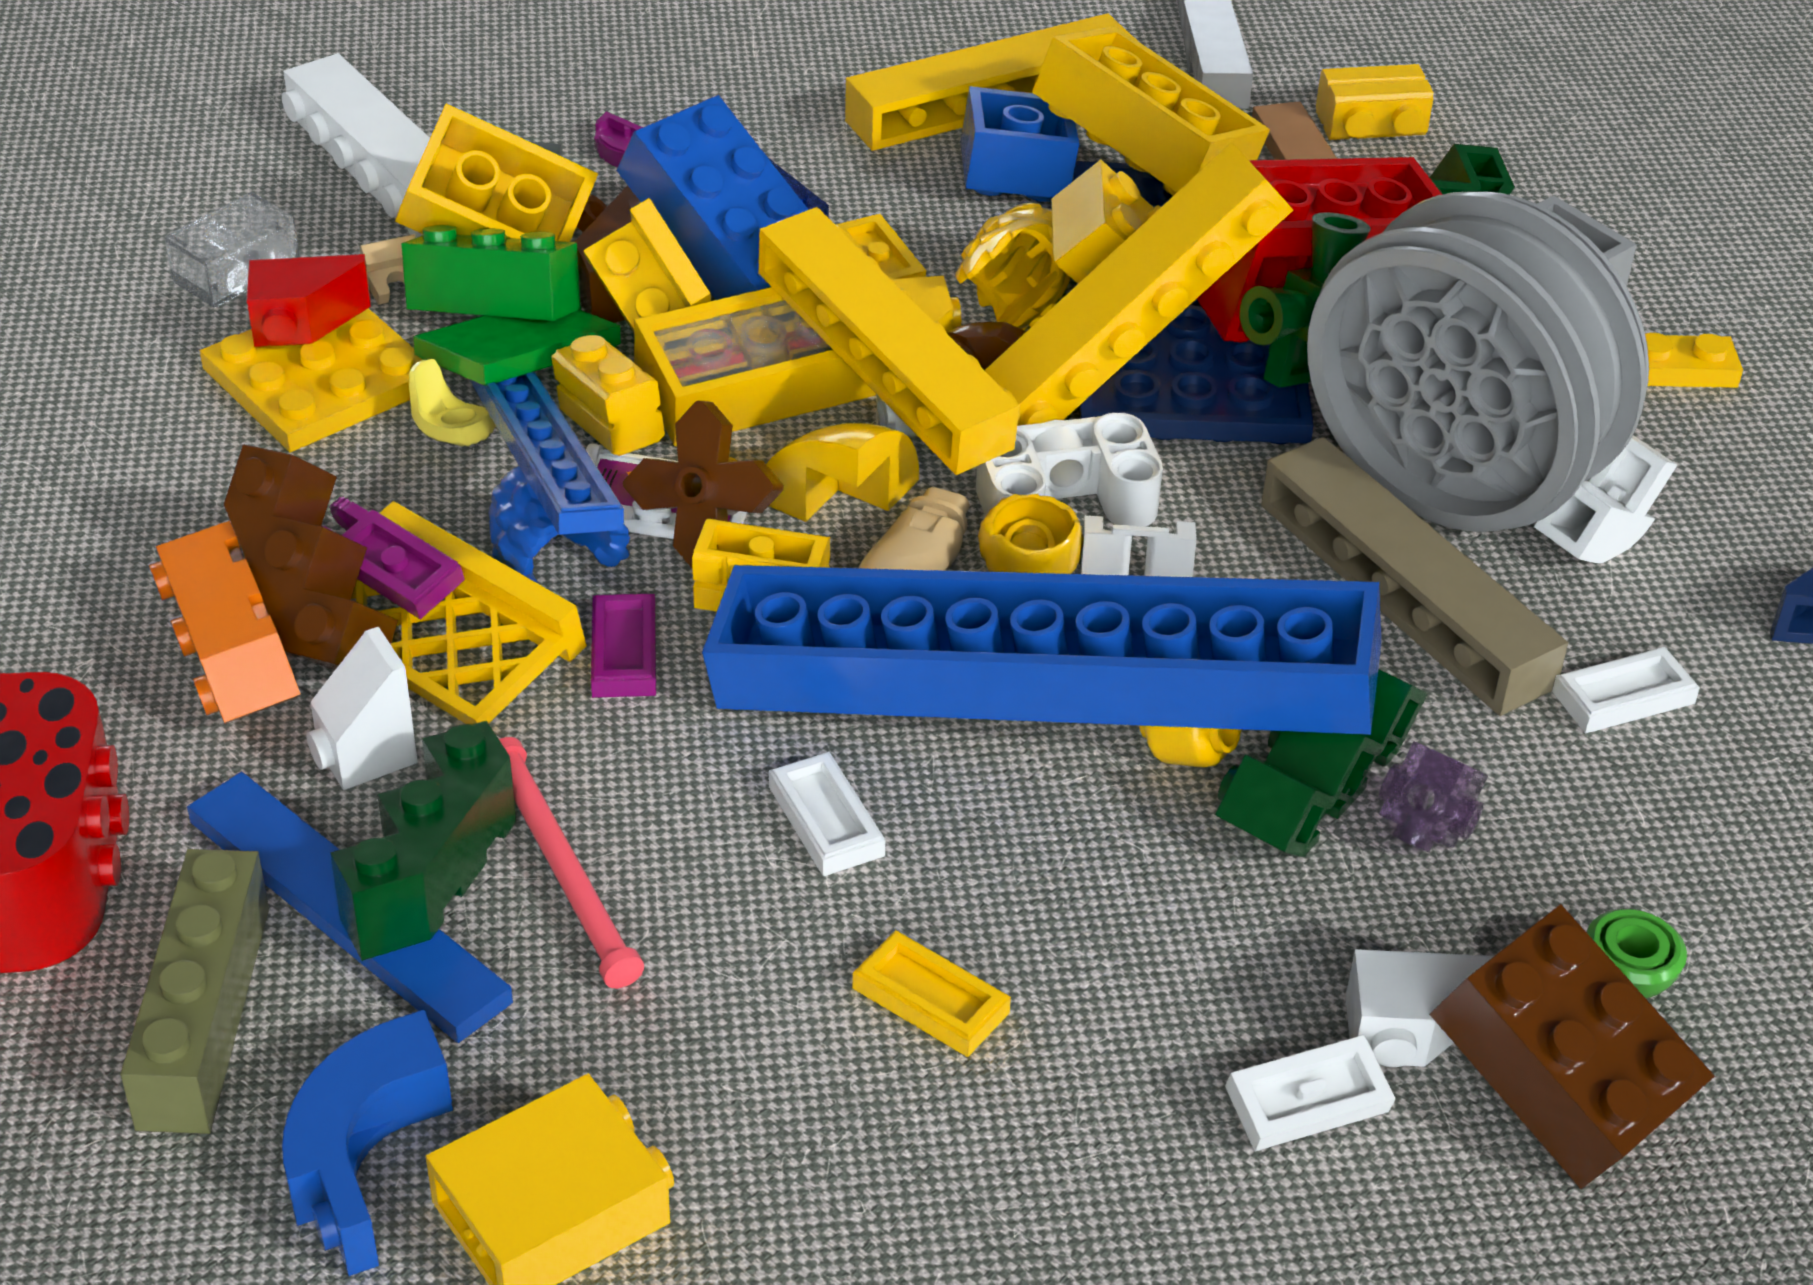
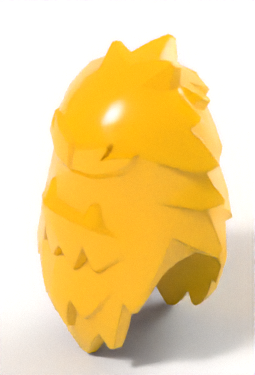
M1029 202L1016 205L1004 214L989 218L980 227L975 238L964 248L961 254L963 261L955 273V278L960 284L969 279L977 285L979 305L981 307L992 306L997 322H1007L1023 330L1027 326L1032 327L1061 298L1070 281V276L1054 263L1052 209L1044 208L1039 203Z

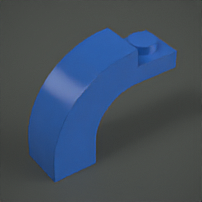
M425 1010L374 1026L338 1047L309 1075L295 1096L287 1115L283 1131L282 1152L296 1224L299 1226L315 1221L324 1251L339 1247L348 1276L379 1266L371 1218L356 1180L362 1161L379 1141L392 1132L453 1111L447 1063Z

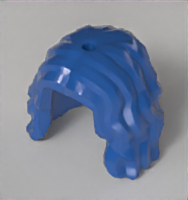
M517 466L501 478L500 484L494 486L492 492V503L488 512L490 518V538L493 544L492 556L499 562L538 583L533 574V557L558 533L522 470ZM625 524L624 530L563 534L564 537L580 547L587 546L597 561L607 567H615L621 560L627 559L630 555L627 548L630 536Z

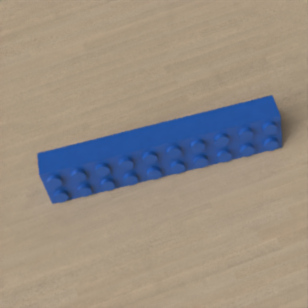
M734 565L702 654L717 709L1371 735L1382 642L1379 582Z

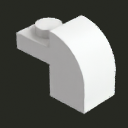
M1633 435L1628 445L1613 462L1600 473L1593 476L1589 482L1584 481L1565 504L1546 518L1537 521L1534 527L1576 558L1593 563H1604L1631 548L1651 526L1655 518L1647 514V512L1674 472L1677 464Z

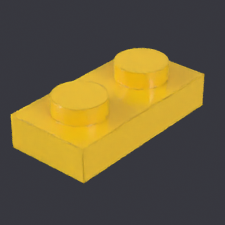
M881 214L837 224L844 229L847 236L867 256L875 259L880 269L890 279L926 277V269Z
M1660 333L1645 334L1649 358L1648 386L1738 388L1743 368L1731 336H1718L1715 334H1701L1699 336L1663 335Z

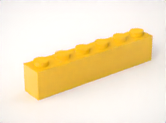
M1107 13L846 77L845 122L871 151L963 128L969 86L1032 93L1053 36L1116 26L1132 38L1134 37Z
M1233 142L1223 149L984 370L1003 389L1010 391L1020 405V417L1017 426L1045 423L1052 420H1064L1293 211L1290 205Z
M815 207L760 229L758 273L955 475H959L1015 449L1020 405L1012 393L1007 389H1003L982 369L978 360L974 356L967 354L946 333L944 327L939 322L933 321L913 301L911 295L905 289L900 288L880 269L875 259L867 256L847 236L841 226L835 225L818 207Z

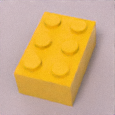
M446 103L408 186L395 222L423 234V228L450 225L456 227L457 234L471 235V232L474 230L495 228L505 230L506 238L521 239L520 236L525 233L551 232L555 234V241L570 242L598 173Z

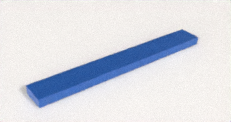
M535 372L498 383H489L487 386L470 380L559 535L624 530L623 506Z

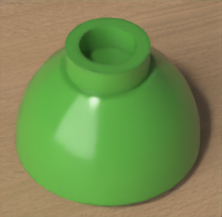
M1635 909L1612 910L1596 917L1587 929L1588 935L1646 999L1667 990L1678 979L1686 964L1687 950L1680 934L1669 923L1651 913Z

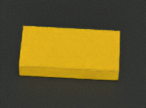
M897 930L853 972L852 989L966 1057H969L1010 1013L1011 997Z

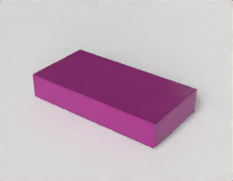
M655 594L592 595V698L656 696Z

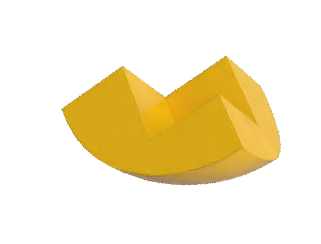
M866 423L838 424L809 432L784 446L766 464L784 485L783 491L769 507L804 522L809 520L837 491L889 511L919 481L917 451L909 436L895 429Z

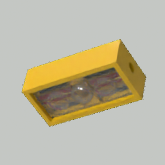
M772 287L635 319L634 363L643 372L648 373L658 381L661 405L657 409L662 412L664 428L674 447L677 446L675 423L698 400L713 402L733 425L732 432L876 396V393Z

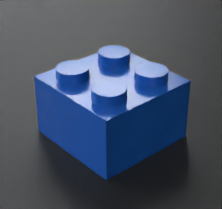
M969 86L960 140L965 188L974 189L976 192L986 196L1010 193L1025 195L1039 202L1051 201L1055 195L1072 183L1079 148L1076 123L1071 119H1065L1052 113L1048 108L1049 104L1033 93Z

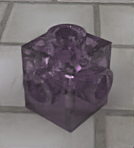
M1413 741L1403 764L1395 763L1388 771L1382 783L1379 799L1385 802L1379 815L1397 823L1392 834L1394 837L1421 850L1430 852L1434 842L1454 848L1459 837L1465 840L1470 837L1481 817L1483 803L1477 799L1488 775ZM1434 794V802L1428 809V800Z

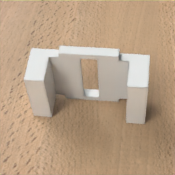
M1085 515L1080 574L1129 575L1132 536H1147L1144 576L1193 577L1196 549L1195 522L1177 521L1176 534H1169V528L1113 525V530L1103 529L1102 516Z

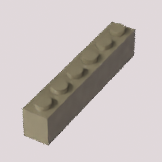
M1321 437L1268 459L1261 506L1346 581L1379 582L1380 611L1495 713L1502 716L1552 691L1556 675L1561 674L1569 642L1516 599L1512 593L1485 573L1469 557L1435 531L1427 522L1410 510L1388 489L1384 488L1360 468L1350 457L1346 456L1325 437Z

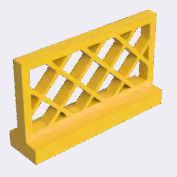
M392 501L380 512L381 515L457 561L465 578L459 586L445 597L444 601L439 602L422 619H418L401 607L378 610L397 619V625H401V641L392 642L391 646L398 657L402 659V663L405 666L409 690L465 724H476L487 721L489 724L558 656L571 662L587 647L577 607L573 603L395 501ZM357 579L351 599L356 598V602L367 606L368 596L381 594ZM484 613L491 617L490 628L456 632V616ZM446 618V634L412 639V623ZM530 640L538 645L527 657L503 660L502 658L503 643ZM492 645L493 662L458 667L457 650ZM447 652V669L423 673L413 669V657ZM494 680V689L476 706L459 697L458 685Z

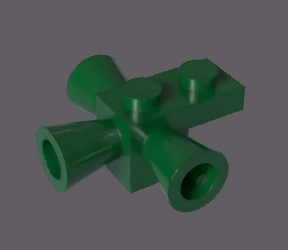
M1323 212L1314 214L1312 216L1311 268L1288 271L1283 289L1255 286L1244 295L1240 305V322L1243 331L1255 344H1270L1264 380L1279 388L1311 382L1307 342L1313 309L1331 270L1343 256L1366 240L1371 230V227L1366 222L1339 213Z

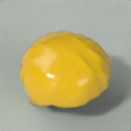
M1013 494L1002 498L995 507L989 510L986 517L981 521L978 533L980 554L986 562V568L990 572L1072 574L1081 559L1084 540L1083 527L1073 509L1054 497L1039 496V494Z

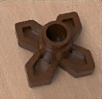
M700 400L696 401L675 423L678 462L644 458L623 481V487L642 510L677 508L673 547L691 568L694 549L706 519L728 521V516L734 515L739 511L763 513L784 489L783 483L764 461H738L735 458L729 457L733 425L713 402Z

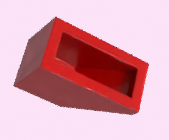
M365 254L249 260L247 305L254 347L313 344L370 308L371 299Z

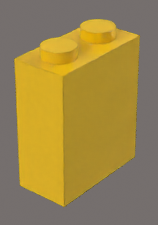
M589 1073L425 1155L432 1203L489 1285H557L670 1223L669 1189L674 1186V1177L666 1158L656 1146L652 1145L646 1148L634 1133L633 1121L622 1100L615 1094L607 1097Z

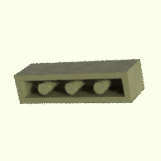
M187 849L120 1073L135 1131L211 1134L269 912L258 851Z

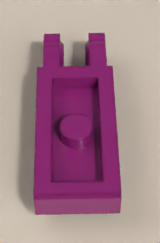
M344 496L342 498L339 497L330 505L332 517L341 528L346 530L342 536L367 547L357 579L418 619H422L465 580L461 566L457 561L373 509L367 511L353 501L350 502L348 498L345 499Z

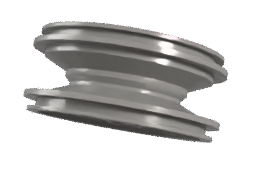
M1453 192L1423 200L1407 209L1393 220L1381 234L1375 235L1354 247L1335 265L1322 286L1312 312L1308 330V366L1314 394L1332 435L1346 456L1350 457L1360 468L1384 488L1388 489L1419 517L1448 528L1463 531L1488 532L1518 528L1540 521L1557 511L1576 493L1584 481L1604 470L1628 445L1639 423L1647 392L1649 358L1645 332L1637 307L1617 270L1599 248L1574 225L1541 205L1503 193Z

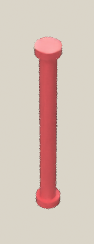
M514 737L499 739L510 756L514 801L601 959L599 966L600 975L605 984L610 988L618 989L631 985L644 971V963L635 949L626 947L525 765L527 753L523 745Z

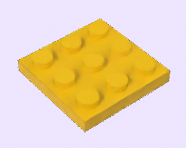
M369 308L313 344L254 347L252 330L250 329L240 334L230 335L221 342L199 350L203 369L290 453L410 401L409 373L413 365L423 360L414 354V348Z

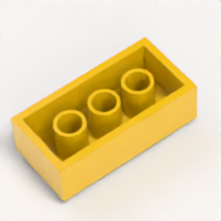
M1116 26L1053 36L1032 91L1033 94L1049 104L1048 108L1052 113L1059 117L1073 120L1087 130L1086 135L1091 140L1115 149L1125 156L1124 160L1130 167L1142 172H1148L1164 183V189L1173 196L1231 142L1248 160H1257L1270 131L1268 127Z

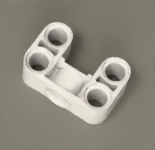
M1109 413L1099 417L1052 420L1045 423L1017 426L1015 449L977 466L976 493L985 517L989 510L995 507L1002 498L1013 494H1039V496H1051L1055 499L1097 494L1109 521L1115 525L1146 527L1153 523L1158 515L1163 468L1146 426L1133 415Z

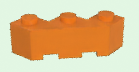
M230 520L156 546L161 561L150 564L149 567L162 601L175 597L182 617L170 620L183 656L197 653L205 674L193 678L206 715L219 711L224 724L299 697L301 693L271 616L266 611L260 590L248 562L242 555Z

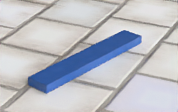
M242 771L187 806L190 823L221 849L258 851L266 886L416 1010H425L428 1019L456 1043H460L513 1003L511 986L440 929H438L431 940L362 961L339 916L330 852L340 849Z

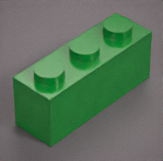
M436 225L423 228V236L401 243L406 309L555 321L581 309L577 243L555 241V234L551 232L525 233L520 236L521 239L506 238L505 230L479 229L472 231L471 235H459L455 226Z

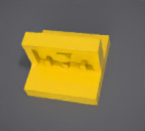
M650 198L630 209L632 220L630 223L583 250L586 259L633 333H635V319L711 301L709 290Z

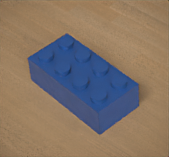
M719 95L634 131L616 170L640 202L648 198L651 199L705 286L716 300L771 287L758 273L760 229L809 210Z

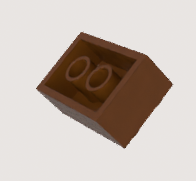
M1562 904L1553 909L1467 977L1429 1014L1580 1189L1627 1155L1715 1077Z

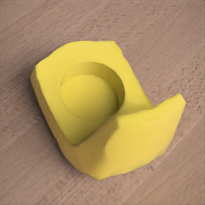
M434 359L422 360L413 365L409 373L411 414L416 425L425 435L436 441L451 443L461 447H469L471 444H477L489 437L496 425L485 407L465 403L454 396L446 384L439 365Z

